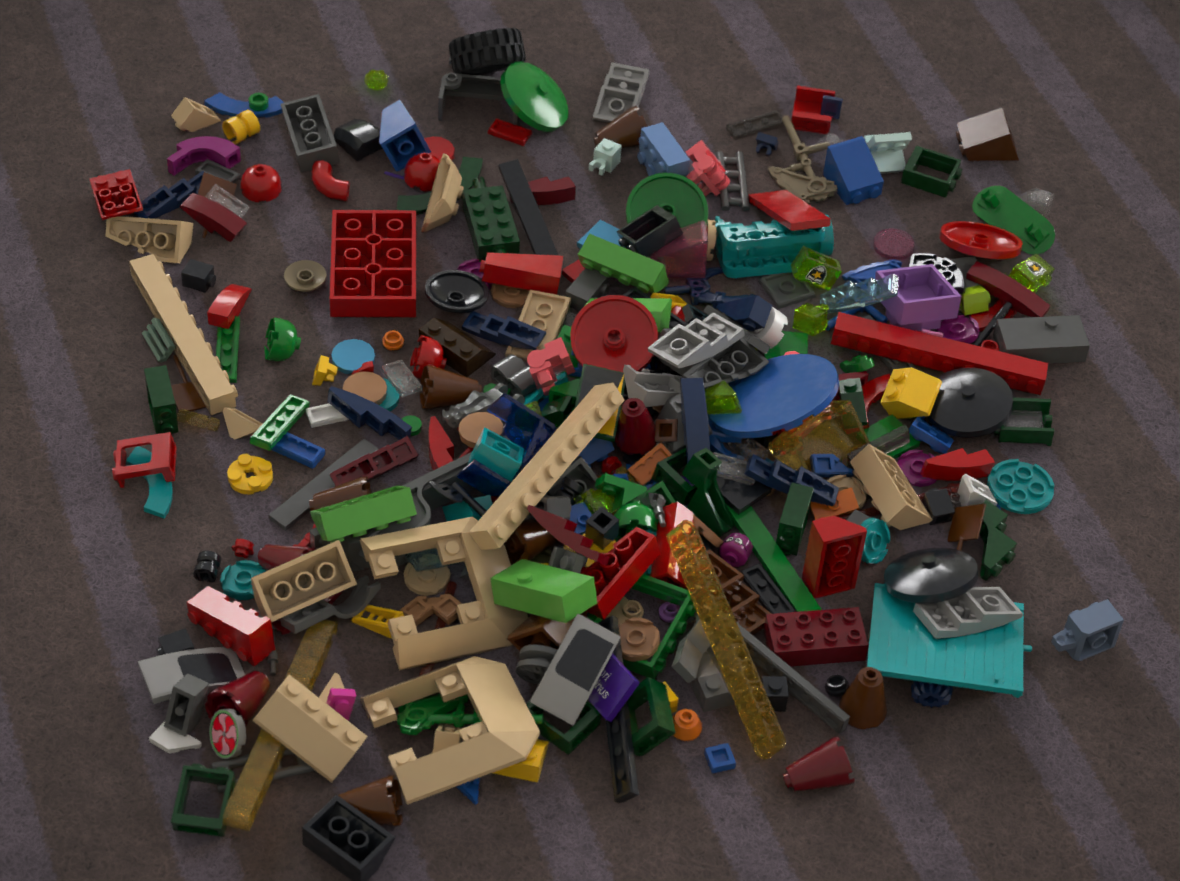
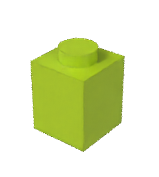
M982 286L966 287L965 293L960 294L959 311L964 315L989 311L990 294Z

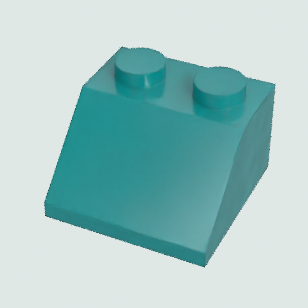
M484 427L469 457L468 466L475 473L490 477L494 483L508 487L522 464L524 448Z

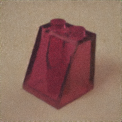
M699 221L681 228L683 231L681 236L649 256L650 259L665 265L667 277L705 278L708 251L705 221Z

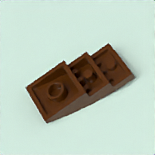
M709 549L680 567L686 580L702 601L705 598L710 599L752 635L764 629L766 614L772 613L758 604L759 595L742 583L745 575Z

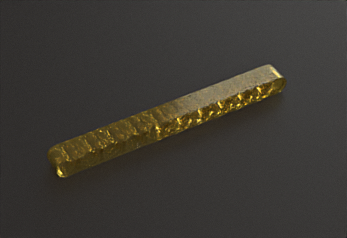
M685 519L667 534L668 543L754 751L761 759L768 760L786 746L785 736L699 532L691 521Z
M324 619L308 627L285 679L288 675H291L312 692L332 646V637L337 634V622ZM263 728L225 808L223 825L246 831L251 829L287 748Z

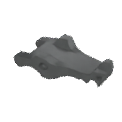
M499 383L488 392L472 391L465 402L456 406L451 405L447 412L443 409L442 421L447 422L452 428H457L463 418L476 412L494 414L503 421L506 420L510 412L524 404L525 398L520 394H515L512 398H509L505 395L508 392V387L503 383Z

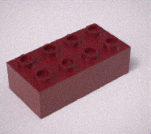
M859 607L766 614L763 631L767 648L790 667L865 661L869 644Z

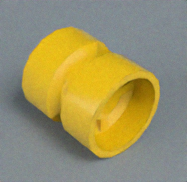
M248 109L222 123L226 138L230 140L236 137V140L232 142L235 145L246 140L247 135L251 137L260 132V124L257 117Z

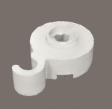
M772 307L765 328L749 332L761 339L772 349L784 336V333L781 331L784 324H788L787 317Z

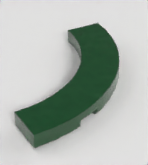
M463 157L462 164L458 170L462 177L460 186L464 187L463 190L471 189L473 179L476 177L479 179L483 158ZM431 192L409 196L398 195L397 210H416V215L423 214L427 210ZM462 192L461 197H460V198H457L456 202L462 198L463 192Z

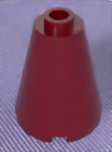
M630 398L623 403L615 435L617 447L628 455H633V453L647 454L657 445V442H655V422L643 401L638 398Z
M267 544L259 550L258 562L268 571L312 552L316 548Z
M252 671L211 691L207 695L208 701L205 703V709L209 718L212 719L214 714L220 709H234L236 715L242 717L246 727L270 688L268 677L262 672Z
M836 736L829 739L785 768L786 773L782 774L787 788L792 787L793 791L853 784L855 782L854 778L849 779L848 775L853 773L846 751L843 746L838 747L836 741L840 740L839 737Z

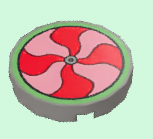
M220 709L214 714L210 723L211 745L215 753L222 759L238 757L243 751L240 750L242 745H245L246 742L244 720L240 715H236L234 709Z

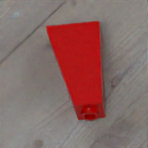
M487 253L486 261L481 260L479 272L483 273V282L557 295L563 256Z
M675 502L663 507L666 526L661 527L658 520L656 540L661 553L652 563L650 576L692 591L694 595H697L680 568L683 564L696 557L693 512L681 503Z

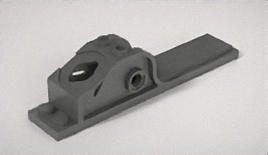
M471 453L402 485L410 487L417 515L410 516V521L400 524L394 521L388 523V528L375 530V527L367 529V534L353 537L352 534L344 536V541L340 543L351 570L358 571L370 567L369 561L366 562L362 550L361 538L430 525L431 511L452 501L433 489L429 481H434L438 484L447 483L449 485L458 482L467 492L489 483L490 477L484 474H477L468 466ZM317 527L310 530V547L318 549L330 544V541L322 540ZM427 550L394 556L396 564L401 566L409 563Z

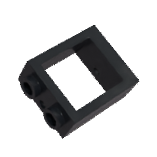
M656 205L618 230L617 234L620 238L618 242L621 247L649 257L681 236L683 231L674 215Z

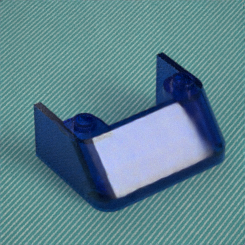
M504 393L488 407L487 411L505 422L502 430L503 436H507L511 442L524 448L522 464L512 479L513 481L554 434L557 428L544 417ZM475 459L457 475L458 478L480 492L493 497H499L511 484L510 481Z

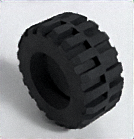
M499 28L468 34L453 39L448 46L452 69L455 74L481 75L506 70L512 63L525 62L526 60L522 34L516 28Z

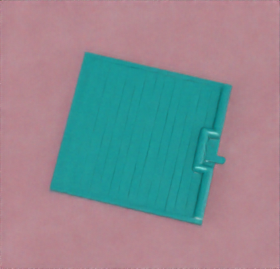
M875 583L867 667L879 670L882 676L1012 694L1014 697L1019 698L1023 695V651H1032V646L1023 645L1024 604L1013 602L1023 613L1022 618L979 633L935 639L913 612L916 603L899 600L887 591L885 584Z

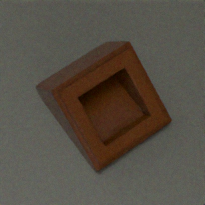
M656 419L655 442H662V444L677 442L678 419Z

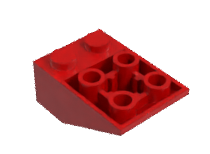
M130 169L89 179L97 210L102 220L143 210Z

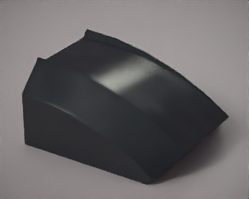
M354 119L335 129V142L357 162L383 149L379 143L380 128L365 120Z

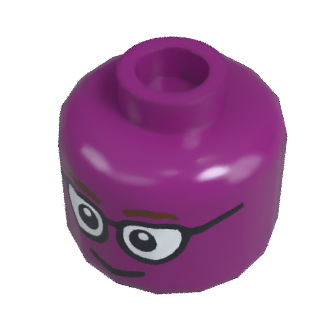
M732 533L725 538L720 547L719 555L720 558L731 566L741 567L750 557L753 546L749 538L744 534Z

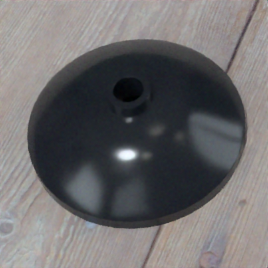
M445 270L435 273L427 280L425 295L437 308L450 313L463 314L473 312L484 306L488 300L489 289L481 278L472 273L461 270Z

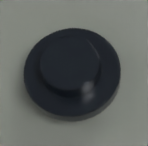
M842 675L830 676L825 684L826 692L835 697L844 695L849 688V682Z

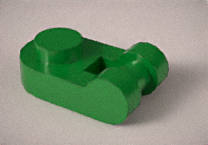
M857 355L851 361L845 360L840 363V368L844 373L861 372L875 366L873 358H868L867 355Z

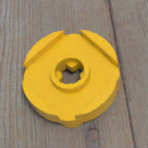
M241 454L228 468V482L233 490L241 494L250 495L254 494V492H262L273 481L272 464L258 456ZM246 473H254L255 476L246 477Z

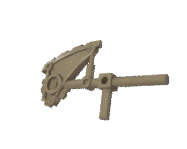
M785 115L782 121L792 141L795 159L801 163L790 165L787 168H774V166L768 168L771 177L775 179L780 188L791 192L809 205L812 200L820 202V200L824 201L828 197L834 196V192H837V185H834V181L815 176L811 167V160L808 158V154L827 150V147L830 146L829 142L806 147L805 143L800 142L790 117ZM802 170L807 176L794 173V171Z

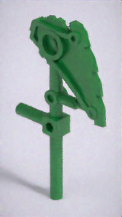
M440 694L430 695L398 707L397 724L400 727L401 733L417 735L423 729L427 730L434 724H453L454 727L460 728L465 724H476L481 721L475 709L474 714H464V703L468 702L469 699L467 694L447 702L443 701ZM456 708V711L452 714H446ZM532 715L536 724H543V715Z

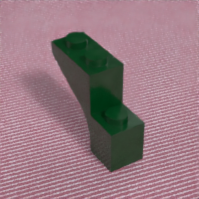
M704 448L693 454L682 472L689 482L698 488L687 508L718 537H721L731 531L735 524L717 484V473L722 461L710 450Z
M985 500L982 503L986 504L979 533L984 543L980 577L987 581L991 576L995 578L999 575L1004 563L1009 565L1016 556L1014 550L1017 543L1003 533L1007 527L1005 522L1008 514L988 500Z

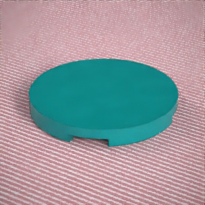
M1019 459L1005 460L992 468L987 479V486H989L997 504L1010 512L1018 514L1036 513L1045 509L1053 499L1054 482L1047 471L1037 464L1032 465L1020 462Z

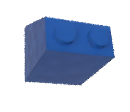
M400 99L382 110L379 143L396 172L404 169L411 157L420 153H431L416 123Z
M863 136L827 147L823 176L829 181H834V185H837V194L846 205L857 204L862 200L876 198L881 195L884 181Z

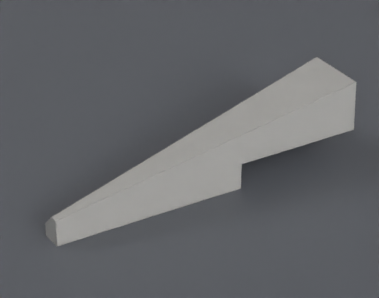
M624 365L623 372L629 399L638 398L643 401L646 407L665 405L668 399L681 393L680 378L682 376L668 373H650L649 369L644 368L641 372H638L630 365ZM705 391L706 400H711L714 393L709 394Z

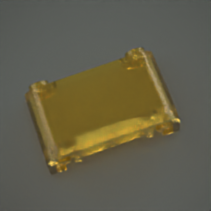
M839 400L831 401L817 416L813 417L811 415L802 420V425L784 431L768 447L778 461L797 471L802 466L812 472L810 464L811 454H834L841 462V459L843 460L845 457L854 458L870 442L851 401Z

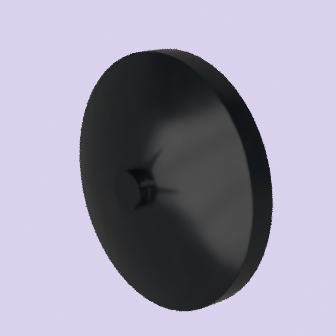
M959 368L937 377L942 381L930 416H927V418L940 431L962 438L981 437L998 430L1008 421L1013 409V396L1009 385L1000 376L980 368Z
M927 548L907 553L891 562L884 572L887 591L893 597L911 603H937L956 598L969 591L978 580V568L975 559L963 551L951 548Z

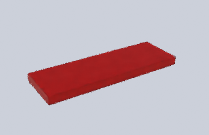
M787 190L748 194L750 203L791 231L828 227L831 225L828 216Z

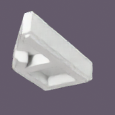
M165 721L149 737V741L168 753H176L179 750L192 748L200 749L202 746L201 742L190 735L185 737L164 727Z

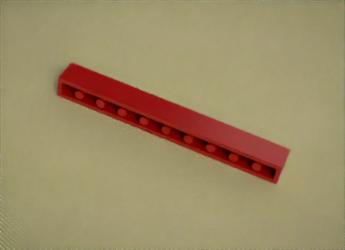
M838 312L831 340L833 345L943 372L959 368L984 369L1000 376L1012 389L1038 395L1042 393L1047 376L1048 363L841 312Z

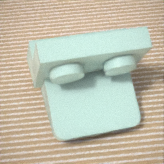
M910 132L864 136L880 173L903 171L906 166L903 149L912 140Z

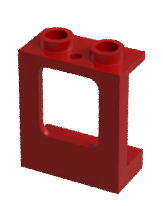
M171 432L117 440V450L113 452L116 465L112 469L114 480L118 481L121 488L125 487V479L158 473L163 474L166 482L175 481L177 446ZM152 445L150 462L126 466L127 453L125 448Z

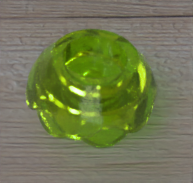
M372 69L365 75L364 82L371 90H382L387 86L389 78L383 70Z

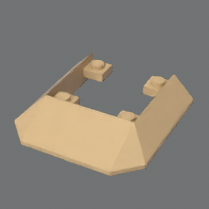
M468 517L360 539L366 562L369 561L374 579L398 574L399 570L394 556L437 548L442 566L465 562L477 599L474 602L457 605L456 612L460 625L418 633L412 615L389 619L388 626L394 643L392 649L399 671L511 646L513 644L507 640L508 635L528 619L527 612L494 604L490 578L511 566L504 544L500 549L481 550L469 533L479 520Z
M473 656L360 698L374 728L398 720L394 708L437 692L440 693L444 702L467 694L481 721L460 729L459 733L463 742L418 759L412 748L388 756L407 805L526 760L540 735V731L504 663Z

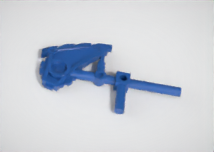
M894 259L875 262L843 274L842 278L845 281L849 280L859 284L861 289L869 295H859L854 299V304L841 313L853 315L858 311L861 313L866 311L878 322L886 323L888 318L871 305L873 301L879 300L872 293L873 288L868 284L874 285L876 271L902 268V262ZM837 316L824 323L825 330L829 331L835 327Z

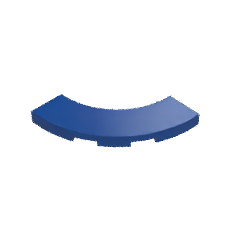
M222 93L204 100L205 106L213 111L235 117L247 109L251 110L256 117L268 118L282 113L280 104L284 103L277 96L269 98V106L266 110L254 111L250 109L249 102L231 99Z

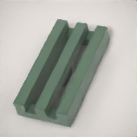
M153 317L151 320L153 324H148V331L144 330L142 335L158 362H164L176 346L160 319Z

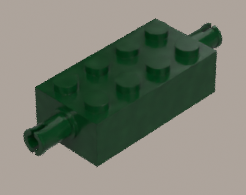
M478 177L474 178L472 181L474 189L463 190L462 207L477 259H479V262L481 260L486 261L487 253L519 254L520 240L503 185L486 187L483 177H480L481 183H479Z

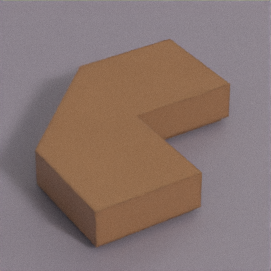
M443 594L440 597L434 598L417 596L399 611H402L404 616L412 615L416 627L432 614L437 615L449 625L458 618L456 607L462 603L451 594Z

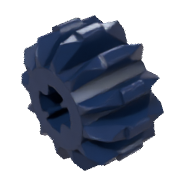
M913 680L911 692L914 702L921 703L923 707L930 706L932 708L936 706L941 708L942 705L949 703L953 687Z

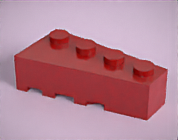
M636 527L613 544L614 548L608 553H602L610 557L607 566L594 562L588 568L583 567L580 574L594 577L597 604L587 609V612L602 620L608 616L660 555L661 552L655 535Z
M209 586L187 601V615L190 621L195 625H201L209 636L216 637L225 648H231L242 661H247L251 665L256 666L272 651H275L271 618L267 616L263 618L258 617V612L252 608L246 611L242 603L236 600L231 603L227 595Z

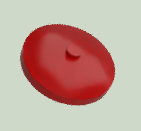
M968 221L949 222L941 227L939 235L940 240L948 247L979 258L1010 259L1017 257L1022 249V241L1015 234L983 223Z
M622 295L603 296L585 305L575 317L570 335L571 347L576 360L582 367L583 364L623 372L624 365H630L634 370L641 372L654 357V354L648 351V347L658 340V329L651 312L639 301Z

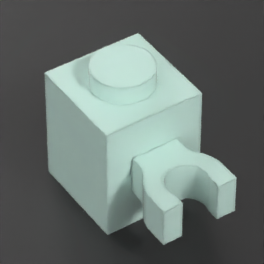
M604 138L594 149V160L589 164V171L599 168V175L601 176L605 171L611 173L620 163L622 145Z

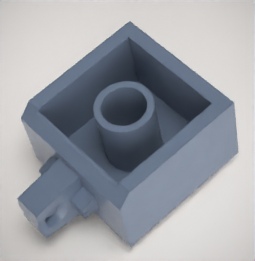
M1108 599L1099 603L1095 602L1080 611L1075 610L1071 612L1067 617L1064 630L1055 634L1051 642L1059 652L1066 650L1072 659L1081 661L1115 647L1124 619Z

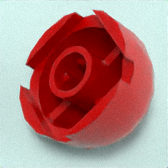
M420 153L411 157L404 171L405 183L413 189L416 186L420 187V191H432L440 160L429 153Z
M258 164L247 168L243 173L240 187L243 196L253 202L266 200L268 202L277 198L281 193L282 183L278 172L274 168Z
M421 335L417 340L421 344L418 348H414L410 360V366L414 365V370L409 373V376L421 379L423 368L426 365L444 369L447 358L443 357V348L437 340Z

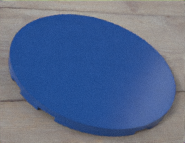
M790 354L767 359L769 363L755 375L725 383L724 385L727 390L724 393H714L709 404L711 421L716 429L722 430L726 435L738 438L771 436L772 432L785 428V431L798 427L803 424L802 420L811 415L813 417L817 416L834 399L839 389L838 373L835 366L827 359L811 354Z

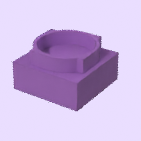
M933 264L876 271L872 293L886 308V317L893 325L922 331V329L940 328L941 320L957 318L961 295Z

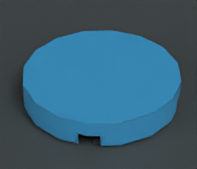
M357 339L338 343L333 348L331 354L332 363L338 367V371L349 375L354 370L362 367V364L365 362L373 361L374 365L375 360L374 349L371 345Z

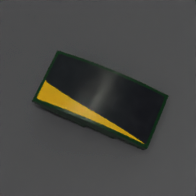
M583 364L574 409L595 385L614 383L623 397L625 386L624 373ZM621 405L593 438L614 442Z

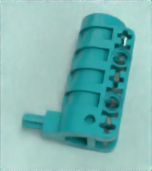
M715 216L716 254L724 275L729 278L809 271L817 266H823L824 256H831L833 253L834 233L832 223L828 227L791 231L776 220H772L768 224L756 221L752 222L751 225L744 226L742 223L732 224L731 222H724L719 216Z

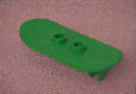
M1000 185L990 186L982 190L975 197L972 204L973 212L988 225L1002 228L1019 237L1022 241L1021 251L1027 254L1038 255L1043 254L1053 245L1055 231L1052 224L1007 188Z

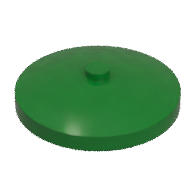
M526 62L512 63L502 73L500 83L504 98L513 112L522 121L537 130L545 132L556 131L566 122L568 118L567 101L559 86L547 73Z
M658 173L646 177L631 191L626 205L627 224L658 205L676 217L683 231L681 236L658 251L675 252L684 250L693 245L703 234L705 223L708 219L707 201L701 189L687 177L675 173Z

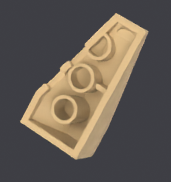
M118 216L107 219L105 236L125 246L131 244L138 247V252L142 254L145 252L154 254L157 261L180 263L192 244L193 223Z

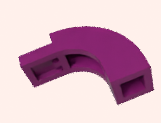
M211 136L184 140L176 145L177 152L167 158L168 172L174 176L191 164L205 162L207 159L228 169L241 161L240 147L228 140Z

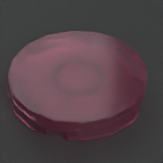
M888 228L876 234L873 246L876 253L884 259L905 260L914 251V240L905 231Z

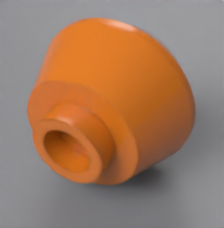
M682 709L673 716L676 732L673 736L682 741H690L696 739L701 734L702 723L693 710Z

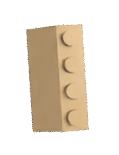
M868 444L850 461L855 469L853 471L854 475L864 484L862 486L863 490L872 497L871 503L881 512V519L886 522L887 526H894L899 530L930 523L933 520L894 458Z
M339 540L251 578L254 599L262 618L264 616L271 618V622L357 584Z
M288 675L253 719L256 724L331 783L368 737L291 675Z

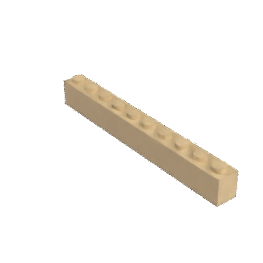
M154 254L129 261L132 278L154 317L160 319L175 344L174 352L210 414L214 415L223 412L224 407L235 408V398L238 397L234 384L230 385L227 372L225 370L222 371L219 358L213 356L211 345L209 342H205L201 328L197 329L194 316L192 314L189 315L185 301L180 300L179 291L176 287L173 288L170 275L164 273L162 262L157 261Z
M614 383L595 385L469 531L481 550L501 548L530 513L527 510L528 504L534 507L538 504L625 401Z

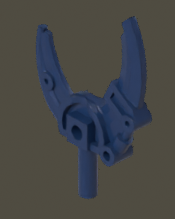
M722 267L698 270L687 278L686 285L664 288V294L689 293L692 305L709 303L715 309L718 304L755 296L754 294L726 296V293L710 292L711 288L708 279L723 273Z

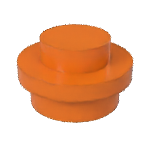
M388 331L382 339V344L388 350H398L403 347L404 338L398 331Z

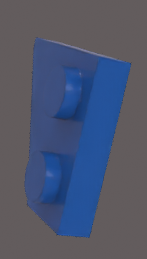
M926 416L916 417L908 429L912 437L929 444L938 453H947L954 440L935 426H930L924 420Z

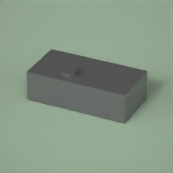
M316 94L281 103L283 118L300 171H311L313 164L320 160L328 162L331 166L339 164L340 159L337 145L320 95Z
M1080 315L997 319L993 334L994 340L1001 352L1048 364L1085 362L1090 347Z

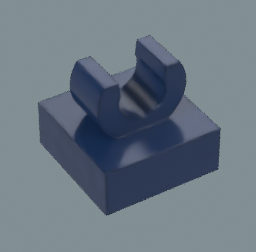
M824 95L820 115L839 119L843 99Z
M758 132L756 152L760 153L761 149L766 148V156H770L772 150H776L779 145L777 137Z

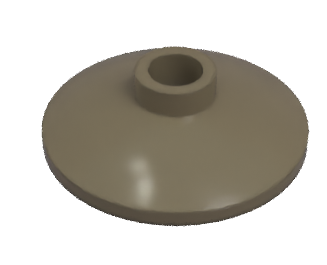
M311 260L294 262L284 272L286 284L290 288L302 292L320 288L327 278L325 268Z

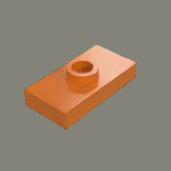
M660 442L627 470V473L637 484L644 486L652 480L657 463L672 454Z
M851 487L838 491L836 502L833 506L811 502L810 508L814 519L817 520L822 517H839L852 513L855 509L859 510V505Z

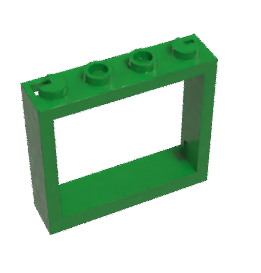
M643 574L631 587L632 589L681 606L650 662L646 660L632 662L623 659V665L629 671L655 679L657 674L664 670L666 658L669 653L672 654L677 644L676 640L679 635H683L685 632L689 616H693L696 612L697 604L695 603L694 592ZM591 613L587 616L589 620L595 623L602 621V619Z

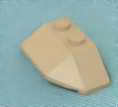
M444 153L439 162L421 232H427L450 221L451 216H456L459 204L456 203V200L461 197L464 187L460 186L462 177L455 164Z

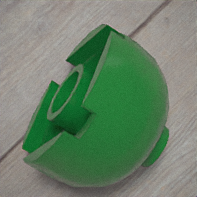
M271 318L265 338H268L267 346L269 347L268 350L264 345L265 359L272 361L287 360L293 355L295 350H299L301 338L297 337V330L291 322L280 318Z
M629 501L628 504L616 510L614 516L619 519V534L616 539L620 540L636 527L644 531L650 529L657 533L658 522L653 510L640 501Z

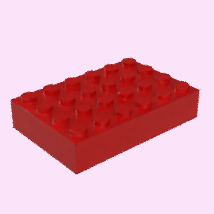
M332 210L330 317H416V210Z

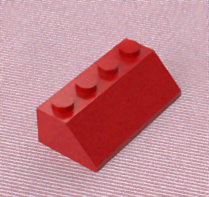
M837 516L822 517L812 521L802 580L814 599L855 589L867 535L865 527Z

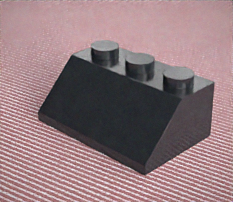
M338 795L330 800L302 827L303 845L352 881H368L378 871L395 840L394 835Z

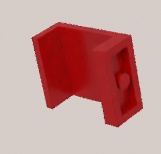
M797 86L791 119L795 130L829 135L832 116L820 115L823 96L835 97L836 91Z

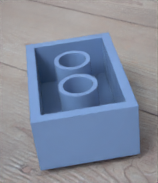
M664 123L641 128V137L639 138L640 149L637 156L640 164L645 165L648 175L675 173L686 177L689 174L690 159Z

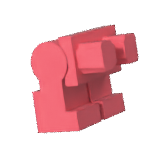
M702 140L686 151L688 157L693 161L691 165L694 168L686 177L696 185L700 183L698 187L705 197L711 192L715 196L720 194V191L724 190L730 183V179L725 174L726 170Z
M561 337L544 344L545 349L533 350L527 356V362L530 367L529 371L537 389L542 388L545 396L549 395L550 388L555 386L554 382L558 381L556 374L566 371L567 375L575 372Z

